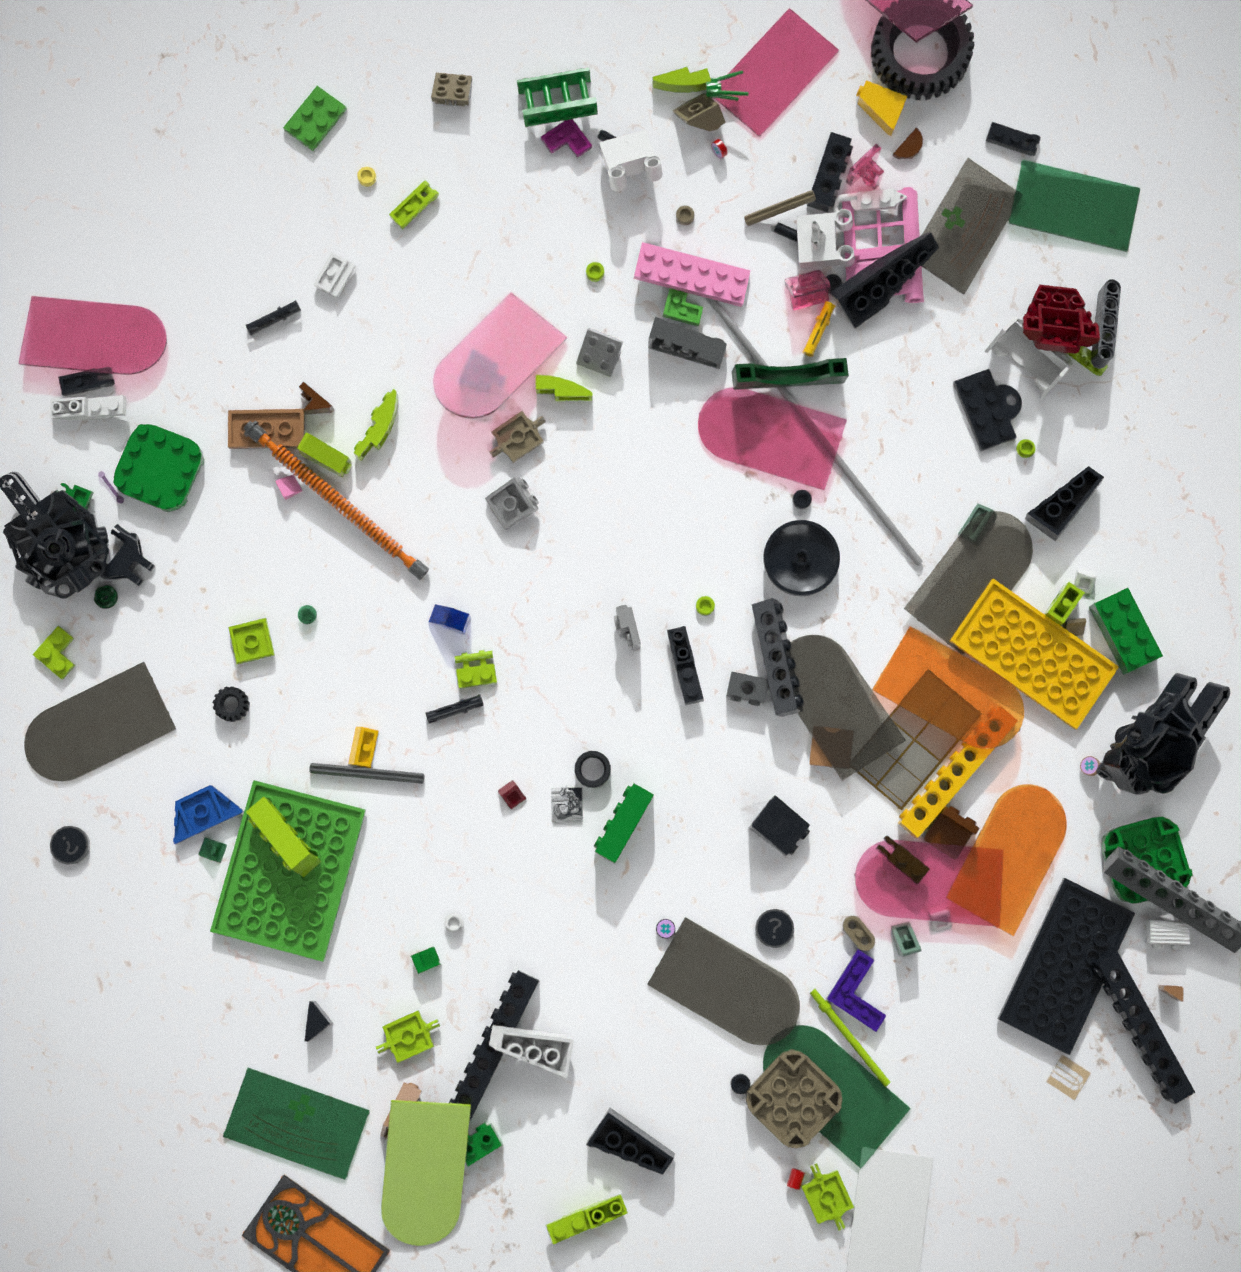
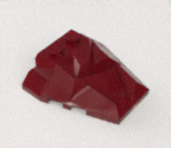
M1039 284L1032 303L1029 304L1027 313L1024 314L1022 319L1023 334L1033 341L1037 349L1076 354L1080 351L1081 346L1090 347L1100 340L1099 326L1097 322H1092L1091 312H1086L1084 308L1085 302L1077 289Z

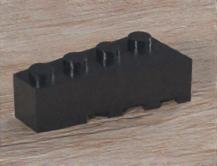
M612 1108L608 1109L586 1143L587 1146L595 1147L607 1154H613L625 1161H631L638 1164V1166L661 1175L665 1173L675 1156L672 1150Z

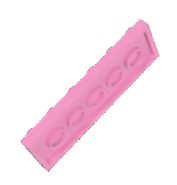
M642 242L633 279L742 307L750 270Z

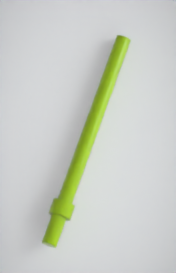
M816 988L813 989L810 995L818 1003V1008L822 1013H826L884 1087L891 1083L890 1080L832 1010V1005L827 999L824 1000Z

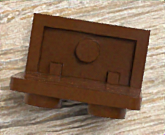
M953 806L949 808L944 807L937 815L925 834L924 841L951 859H957L970 837L976 835L980 828L976 826L977 822L968 816L966 818L960 816V811Z

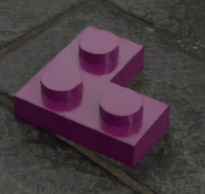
M573 119L563 121L541 136L542 142L551 154L565 144L569 146L577 158L592 149V144Z

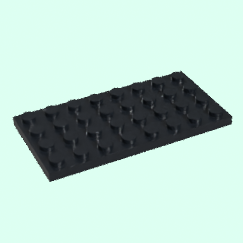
M1063 878L997 1019L1070 1055L1103 985L1102 980L1098 979L1093 971L1094 966L1092 962L1111 951L1118 952L1135 916V912L1067 878Z

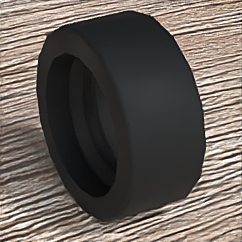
M587 751L577 758L574 772L577 780L582 785L588 788H596L608 781L611 774V765L603 753ZM589 758L599 759L604 766L602 777L595 781L586 779L581 772V766L585 760Z

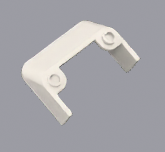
M1017 316L998 333L984 351L988 353L992 349L993 353L999 357L1009 355L1036 378V388L1043 392L1040 396L1041 399L1046 397L1073 365L1072 360L1062 352L1037 349L1033 341L1023 334L1022 319Z

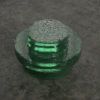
M304 605L298 611V619L303 624H311L317 618V611L310 605Z

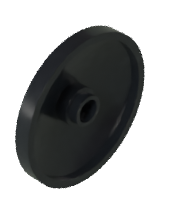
M808 520L790 521L778 527L769 537L763 552L764 569L770 581L781 591L793 596L814 595L824 590L835 578L840 565L839 547L833 535L822 525ZM798 557H802L804 562L801 561L799 563L797 561Z

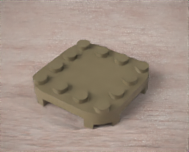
M793 1049L784 1051L750 1086L745 1098L751 1113L788 1148L807 1146L842 1107V1094L837 1084L808 1056Z

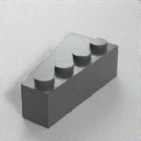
M658 317L654 319L648 340V349L716 369L721 367L727 343L720 338L706 336L703 333L695 332Z

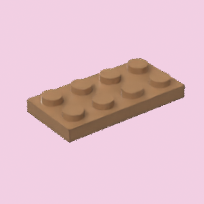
M303 409L228 410L229 449L268 448L266 446L263 447L259 442L256 443L249 436H244L245 431L243 429L250 421H257L258 425L267 432L271 441L277 446L282 444L283 448H297L305 435V413Z

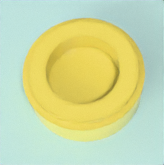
M363 167L358 171L357 178L361 185L369 187L376 182V173L371 167Z

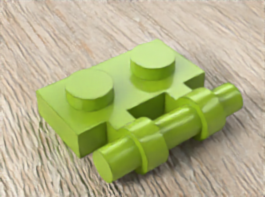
M479 650L478 653L468 654L466 652L462 653V655L454 656L455 664L463 663L464 668L456 669L459 689L497 683L495 664H487L486 659L493 658V651ZM480 660V666L470 667V661Z

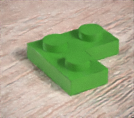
M669 288L662 317L698 327L703 307L687 303L688 293Z

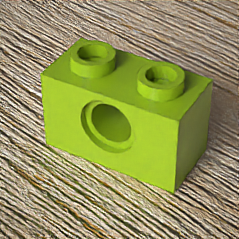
M1067 582L1044 614L1061 626L1085 592L1072 583Z

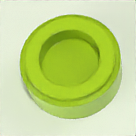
M599 262L590 263L586 268L587 278L592 282H598L603 279L605 274L603 265Z
M702 596L697 600L696 610L700 615L708 616L714 611L715 603L711 597Z

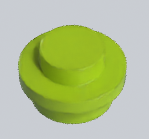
M1029 439L1021 440L1016 446V451L1022 458L1031 457L1036 450L1035 444Z

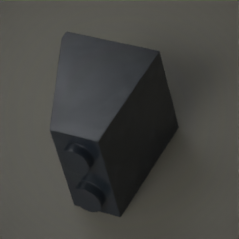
M776 795L768 801L748 827L784 856L788 854L792 856L798 848L796 843L800 838L804 840L810 832L808 830L810 824Z

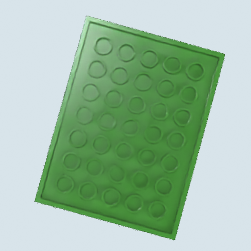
M253 780L210 932L324 962L366 809ZM262 797H266L287 820L285 823L290 824L298 833L297 837H300L311 848L309 852L322 861L306 876L303 877L293 870L289 871L283 865L284 859L281 855L277 856L271 850L273 845L269 841L265 842L259 835L261 830L258 827L254 828L248 821L250 817L246 811Z

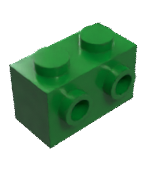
M484 1122L475 1128L477 1132L472 1135L468 1133L465 1159L468 1167L503 1145V1141L492 1123L487 1125Z

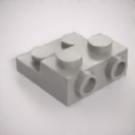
M513 477L485 497L504 530L509 529L520 520L526 519L539 510L537 506L539 501L535 495H530L527 490L529 485L523 478Z
M621 605L616 607L617 615L614 616L616 630L620 629L621 634L626 633L628 647L632 646L633 650L640 649L641 642L632 606Z

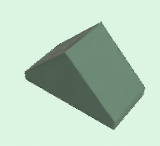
M909 921L891 926L899 956L903 957L922 951Z

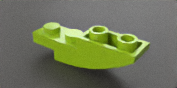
M395 389L387 392L382 399L383 403L379 407L374 408L370 419L375 425L367 429L366 437L362 441H358L354 447L355 451L353 453L361 461L372 447L380 450L391 432L398 408V394Z
M619 1194L566 1214L562 1218L546 1224L545 1227L551 1243L554 1245L588 1229H594L626 1215L628 1212L623 1198Z

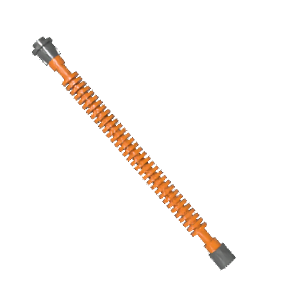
M250 421L243 429L245 431L244 436H249L256 443L259 442L263 447H268L272 451V457H275L277 461L279 460L284 467L290 470L291 473H294L295 476H298L303 483L305 482L307 486L309 485V488L320 495L321 498H324L325 501H328L329 505L332 504L331 506L335 507V510H339L340 514L343 513V516L350 520L352 524L354 523V526L365 533L366 536H369L370 539L373 538V542L377 541L376 544L378 546L381 544L380 547L384 548L385 552L388 551L389 555L392 554V558L396 556L400 558L404 565L409 568L408 571L417 579L421 580L427 574L429 568L418 559L416 560L412 556L405 554L402 551V545L399 546L398 542L395 543V539L388 536V533H384L383 529L377 526L376 523H373L372 520H369V517H365L366 515L362 514L360 510L358 511L357 507L354 508L350 501L339 495L338 491L332 488L331 485H328L327 482H324L315 472L313 473V470L302 463L301 460L294 457L295 455L291 454L289 450L287 451V448H283L282 444L277 446L273 443L267 432L258 425L257 421Z

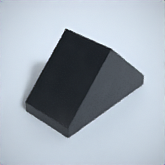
M313 1000L309 1001L305 1042L314 1039L333 1023L320 1005Z

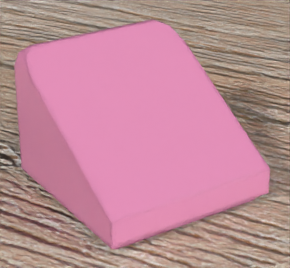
M294 474L275 481L285 500L302 492Z

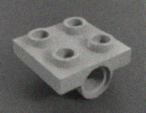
M588 328L576 364L611 377L619 360L624 341Z

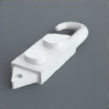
M895 188L841 194L837 196L832 209L834 212H838V204L845 201H850L852 208L858 212L896 209V206L906 200L907 196L895 191Z

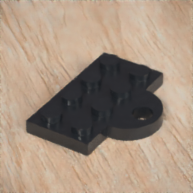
M990 369L953 382L980 451L1017 438L1011 420L1019 414L1022 407V399L1015 388L1004 384L996 385ZM1013 396L1016 399V404H1008L1006 398Z

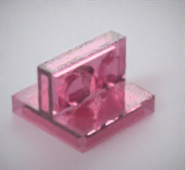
M877 143L850 168L846 183L850 187L861 177L863 182L874 190L880 185L884 170L876 163L882 149Z
M820 269L784 279L785 286L789 290L793 310L829 301L828 289H831L830 282Z

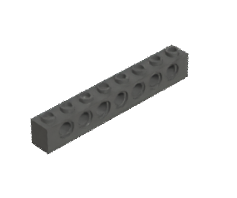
M1119 846L1104 861V873L1233 953H1236L1241 948V921L1232 917L1229 912L1219 909L1211 901H1206L1195 891H1190L1182 886L1180 882L1172 880L1164 872L1156 870L1146 861L1138 859L1130 851L1124 850Z

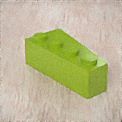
M262 797L246 811L250 817L248 821L254 828L258 827L261 830L259 835L265 842L269 841L273 845L271 850L277 856L281 855L284 859L282 863L289 871L293 870L304 877L322 862L317 856L309 852L311 848L300 837H297L298 833L290 824L285 823L287 820L266 797Z

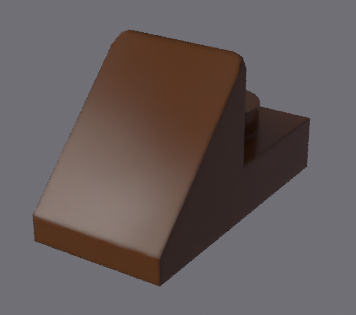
M304 381L299 386L302 392L300 395L306 401H310L303 409L305 415L332 413L334 411L333 406Z

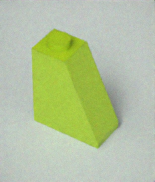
M307 432L297 447L302 457L342 478L344 474L349 473L352 467L351 459Z

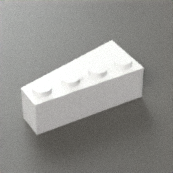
M493 1025L489 1043L491 1047L564 1078L568 1077L574 1044L573 1038L566 1034Z

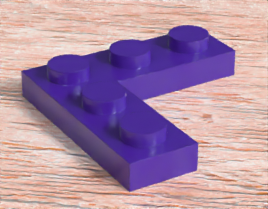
M857 949L826 999L877 1032L887 1015L854 994L875 960Z

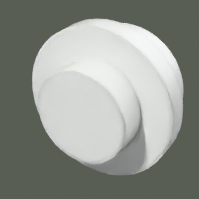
M451 913L445 918L444 925L449 932L456 933L463 928L464 920L460 914Z

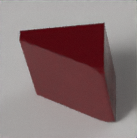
M514 780L498 790V793L511 810L527 799Z

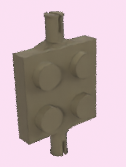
M523 411L519 412L491 431L497 440L498 446L489 451V453L494 458L503 452L512 463H515L544 443L537 428L546 423V420L541 416L532 421L527 418Z

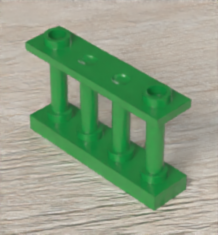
M589 67L516 80L518 94H525L527 109L522 110L525 127L598 115L596 97L589 98L586 84L591 82ZM579 84L582 99L571 101L568 86ZM561 88L564 102L553 104L550 89ZM543 91L546 106L535 107L532 92Z

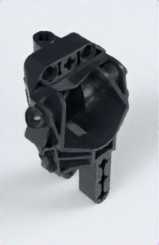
M12 471L0 478L1 490L20 514L4 525L3 534L6 536L9 548L12 549L16 561L15 568L28 575L25 582L39 590L42 589L45 594L66 599L74 593L82 591L94 579L102 575L108 562L109 539L106 527H98L94 512H89L79 505L78 501L64 490H55L40 500L19 472ZM22 495L26 497L24 500L21 499ZM54 534V536L50 537L48 540H46V542L43 541L47 536ZM63 536L67 539V541H68V543H69V547H70L69 552H66V551H67V543H66V541L62 538ZM50 544H58L60 552L53 553L50 550ZM102 544L103 547L95 552L94 546ZM43 550L45 551V553H46L49 557H51V558H57V560L48 559V558L44 555ZM100 554H106L104 560L97 557ZM93 562L100 563L102 570L99 572L93 571L91 564ZM46 580L50 581L51 583L45 587L44 583ZM62 584L67 585L70 590L69 593H61L59 586ZM55 586V593L48 592Z
M1180 673L1174 674L1156 702L1149 706L1145 713L1139 712L1137 716L1133 715L1131 719L1135 720L1134 723L1117 729L1115 743L1110 745L1111 750L1105 753L1102 762L1096 769V773L1105 780L1115 782L1120 790L1135 795L1145 794L1150 790L1161 794L1173 791L1194 769L1198 749L1206 739L1204 735L1228 701L1230 688L1208 682L1190 707L1188 700L1197 688V679Z

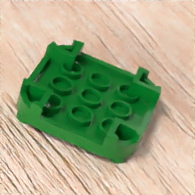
M140 424L134 429L128 439L115 469L113 483L128 498L131 497L164 512L171 513V511L178 510L182 506L184 507L188 502L187 497L200 467L204 465L203 452L199 445L189 438L156 425Z
M1164 816L1152 817L1113 828L1102 837L1101 847L1104 860L1119 846L1124 850L1130 851L1138 859L1146 861L1156 870L1164 872L1172 880L1180 882L1185 888L1189 885L1191 876H1193L1178 832L1180 829L1177 824ZM1110 877L1113 890L1122 902L1136 904L1149 901Z

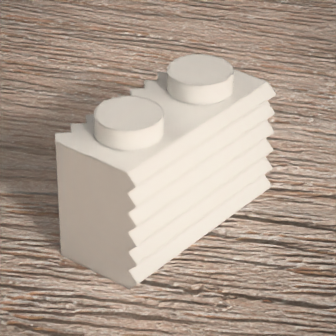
M1146 920V944H1152V948L1164 949V945H1171V949H1184V945H1190V926L1181 921Z

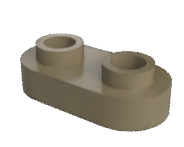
M846 917L842 924L845 933L860 950H871L875 945V937L859 917ZM850 922L855 923L856 926L854 929L849 928ZM863 937L868 939V943L865 945L861 942Z

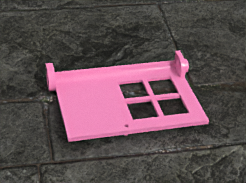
M912 187L897 190V192L907 196V199L902 202L903 221L881 223L880 210H876L877 224L855 226L854 209L851 206V202H842V209L849 210L853 218L852 228L844 231V245L851 246L855 254L854 264L846 267V281L879 258L902 246L882 247L881 228L904 225L905 244L920 237L918 193ZM844 217L843 223H846L849 218ZM877 228L878 247L856 249L855 231ZM845 253V259H848L851 254ZM922 266L914 272L915 275L911 279H908L903 284L900 292L894 295L905 294L906 303L924 302Z

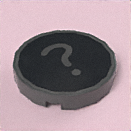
M64 826L58 829L51 837L50 852L59 863L66 865L77 864L89 852V837L79 827Z
M767 910L756 921V936L767 947H783L793 937V920L783 910Z

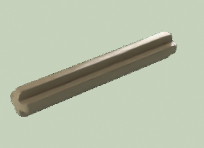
M813 190L745 215V223L747 226L815 201V194Z

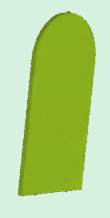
M391 1100L381 1215L386 1229L399 1241L416 1246L429 1245L442 1240L455 1227L461 1208L471 1104Z

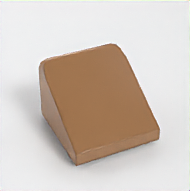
M1173 985L1158 986L1159 990L1176 1001L1183 1002L1184 987Z

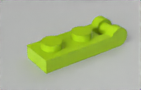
M425 180L389 214V217L400 228L404 229L422 210L437 199L439 192L435 189L433 190ZM424 192L427 194L425 198L421 195Z

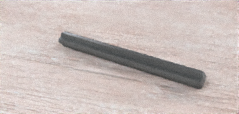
M311 763L309 767V772L313 774L423 784L425 779L423 773L320 763Z

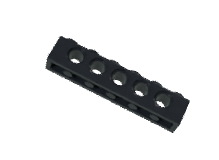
M774 598L751 604L775 715L785 717L803 712L804 699L799 693L800 681L795 675L796 663L794 658L791 657L790 650H792L790 640L787 639L786 632L788 627L782 616L784 612L781 602ZM773 616L774 621L769 625L768 620ZM777 634L778 639L775 643H773L772 638L774 635ZM781 653L782 658L777 662L776 657ZM785 671L786 677L781 680V673ZM790 690V696L785 699V692Z

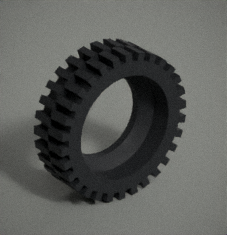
M899 0L898 5L894 2L891 4L890 9L887 8L884 11L883 17L881 16L878 21L871 43V57H873V67L876 66V75L882 74L880 81L883 84L886 81L889 82L888 89L892 90L895 87L897 88L896 92L900 94L902 91L906 92L907 99H910L913 94L915 95V100H920L922 95H925V100H930L933 93L935 98L940 97L942 91L944 94H947L951 87L954 89L958 82L962 80L973 56L975 42H973L974 32H970L972 28L970 22L965 24L968 18L966 14L960 16L962 9L959 6L953 9V2L950 0L947 4L943 3L944 0H907V2L906 0ZM922 26L939 33L944 39L948 50L947 61L944 66L933 74H918L901 66L894 56V43L902 32L912 27Z

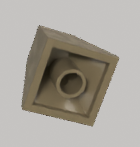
M705 93L672 110L687 125L709 132L719 129L721 125L726 123L719 103L711 97H706Z

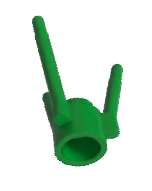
M741 70L717 78H711V82H706V97L738 101V97L729 95L748 96V92L721 90V83H718V81L741 75L744 72Z

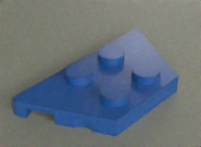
M213 785L204 787L175 801L176 814L174 818L175 834L173 843L178 844L244 813V811Z

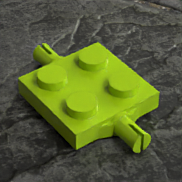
M417 1010L382 1026L386 1035V1042L376 1046V1050H378V1054L390 1050L394 1054L397 1063L434 1047L430 1031L441 1027L440 1023H438V1019L426 1023L420 1011Z
M817 1163L814 1166L811 1165L810 1168L815 1178L801 1187L817 1223L820 1224L827 1220H834L838 1231L842 1230L840 1224L843 1229L846 1228L841 1216L846 1211L853 1209L854 1205L838 1170L822 1174Z

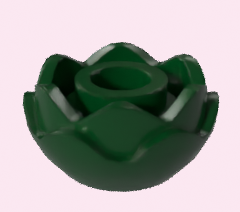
M105 585L96 589L94 602L100 608L109 609L117 603L118 593L112 586Z

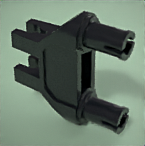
M117 524L114 528L120 531V533L112 529L111 534L121 540L123 546L110 563L107 564L105 571L100 576L104 580L128 578L140 587L144 580L132 571L138 563L150 572L155 565L143 557L139 536L136 533H129ZM93 562L91 564V567L98 572L102 570L100 563L96 562L95 564Z

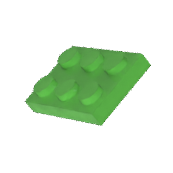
M316 86L283 129L314 151L345 113L347 107L322 88Z

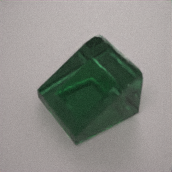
M205 837L198 855L221 863L227 844Z

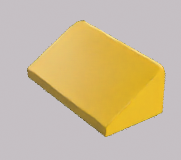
M356 726L348 764L371 768L378 730Z

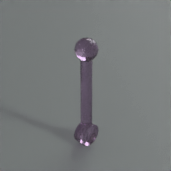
M99 471L98 477L104 480L116 496V501L119 504L124 503L125 499L117 493L105 477V472Z

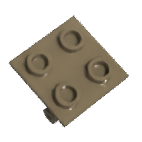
M436 72L431 94L432 102H435V104H445L446 102V105H449V100H451L452 106H454L455 101L456 106L465 107V105H469L472 76Z

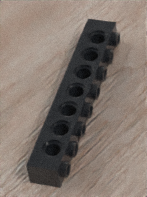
M1111 951L1093 961V971L1096 977L1102 980L1104 992L1112 998L1114 1010L1123 1018L1122 1024L1124 1028L1130 1031L1133 1036L1131 1040L1134 1046L1140 1049L1142 1061L1146 1066L1150 1067L1152 1071L1151 1077L1156 1084L1160 1085L1162 1089L1160 1093L1165 1101L1177 1104L1196 1093L1119 953ZM1115 971L1116 978L1111 981L1110 973ZM1124 988L1126 993L1125 996L1121 998L1119 993L1120 990ZM1131 1006L1135 1007V1013L1133 1015L1129 1014V1009ZM1143 1023L1145 1029L1140 1033L1139 1026ZM1151 1041H1153L1154 1048L1152 1050H1149L1148 1045ZM1163 1058L1164 1064L1159 1068L1158 1062ZM1170 1076H1173V1083L1169 1085L1168 1079Z
M520 970L517 973L512 972L508 983L511 985L508 991H503L499 999L502 1003L499 1009H494L490 1017L493 1022L490 1027H485L482 1033L484 1040L481 1045L477 1044L473 1052L475 1058L472 1063L468 1062L464 1073L467 1075L464 1081L459 1080L455 1091L458 1092L455 1099L451 1098L449 1103L461 1104V1096L467 1095L470 1098L469 1124L504 1054L498 1050L491 1052L486 1047L487 1042L490 1041L493 1025L496 1026L497 1023H503L506 1027L516 1028L539 982V979ZM515 987L523 989L524 994L522 997L517 998L513 995ZM506 1005H512L515 1008L513 1015L508 1016L505 1014L504 1007ZM478 1060H487L488 1068L480 1069L478 1067ZM471 1077L478 1078V1087L473 1088L469 1085Z

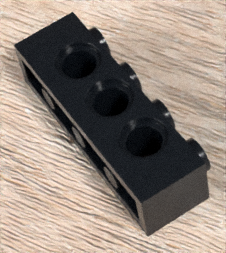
M834 132L830 133L812 187L816 200L807 203L808 207L827 213L830 207H834L837 198L834 196V192L840 189L842 179H839L841 173L845 174L848 165L845 159L846 156H851L854 147L850 145L852 138ZM837 153L841 158H834L833 154ZM832 170L835 172V175H829L827 171ZM827 187L830 192H823L821 188Z

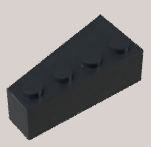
M1088 466L1067 484L1056 490L1054 494L1026 514L1025 520L1056 542L1101 485L1104 476Z

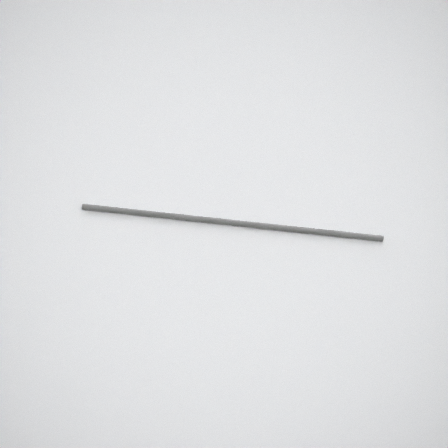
M706 298L756 363L768 366L719 302ZM776 387L917 566L921 564L923 560L787 388Z

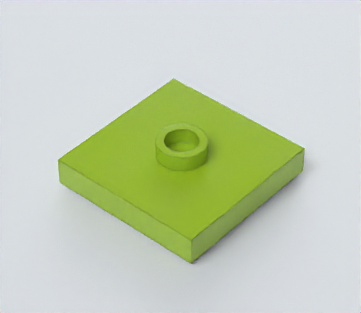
M267 618L228 627L237 665L275 656Z

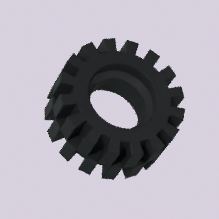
M226 686L224 689L218 690L219 693L214 695L215 700L212 702L214 704L212 706L213 710H215V714L225 721H239L249 711V698L239 688ZM229 697H235L238 700L237 709L231 712L227 711L224 707L225 700Z

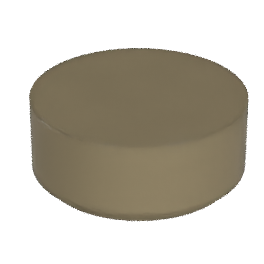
M684 205L677 209L676 220L679 224L689 225L693 222L695 213L690 206Z

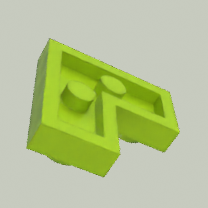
M57 626L32 654L62 680L76 666L62 654L74 638L60 626Z

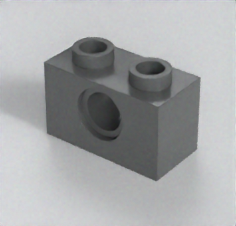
M732 671L726 696H729V700L741 702V699L749 701L748 704L760 706V703L764 704L769 685L768 679ZM750 685L752 693H743L742 686Z

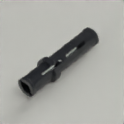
M294 300L283 307H277V310L245 326L249 334L253 335L281 320H287V317L301 311V308L297 301Z
M481 694L465 700L462 698L459 702L425 712L428 723L431 724L456 714L468 713L469 710L484 706Z

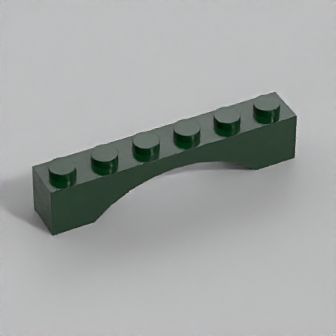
M847 358L826 359L797 366H765L755 363L735 364L731 372L733 390L844 384L849 377Z

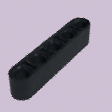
M1114 279L1108 280L1102 286L1097 297L1095 322L1099 326L1100 340L1092 345L1091 363L1098 369L1104 368L1114 357L1121 285Z

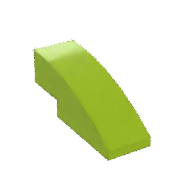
M688 66L652 77L653 88L675 93L706 90V82H711L708 68L690 73Z
M536 375V394H555V401H593V392L573 381L550 375Z

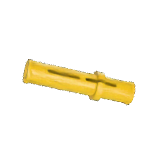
M825 301L819 316L815 319L816 323L802 351L803 354L809 357L814 356L825 328L830 324V317L836 307L833 303Z

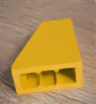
M866 80L864 86L860 85L856 94L859 97L857 104L887 135L892 136L908 96Z

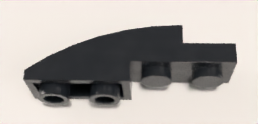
M686 626L667 630L668 639L685 706L703 702L704 698Z

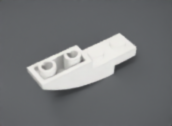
M124 395L96 398L84 396L50 400V419L100 420L126 415V396Z

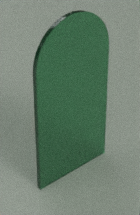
M795 1025L781 1030L771 1038L765 1049L763 1072L780 1054L793 1049L808 1056L837 1084L842 1094V1107L819 1132L861 1169L911 1108L891 1090L884 1087L875 1076L821 1030L807 1025Z

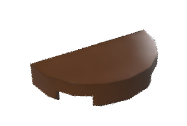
M917 127L892 155L893 157L901 160L912 159L918 155L923 145V137Z

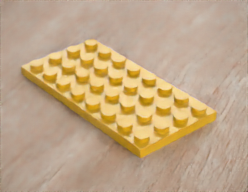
M995 579L990 580L949 640L953 645L1075 730L1078 729L1119 668L1118 665Z

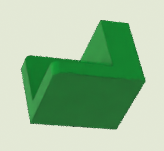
M434 946L411 955L418 974L441 965Z

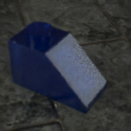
M435 604L428 622L465 635L471 616L466 612Z

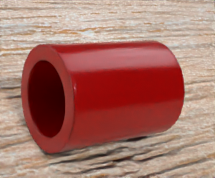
M792 1168L787 1186L800 1190L805 1172Z

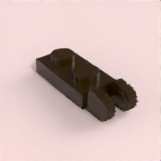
M885 836L883 839L894 848L893 852L890 854L881 845H878L876 849L909 879L919 884L930 868L903 846L897 844L892 838Z

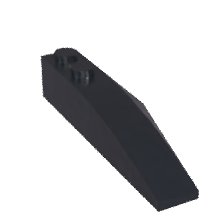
M928 232L879 258L830 292V294L852 326L857 328L890 303L889 300L893 295L900 292L903 284L908 279H911L915 275L914 272L929 260L939 249V245L932 233Z

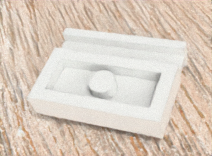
M331 252L313 285L338 299L354 272L356 265Z

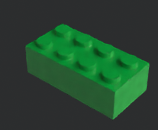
M1125 588L1089 606L1123 675L1163 657L1129 588Z
M633 783L632 787L628 785L623 793L624 801L622 804L618 802L613 810L615 814L613 820L608 819L603 828L606 831L604 836H599L594 844V848H596L595 853L615 864L654 794Z

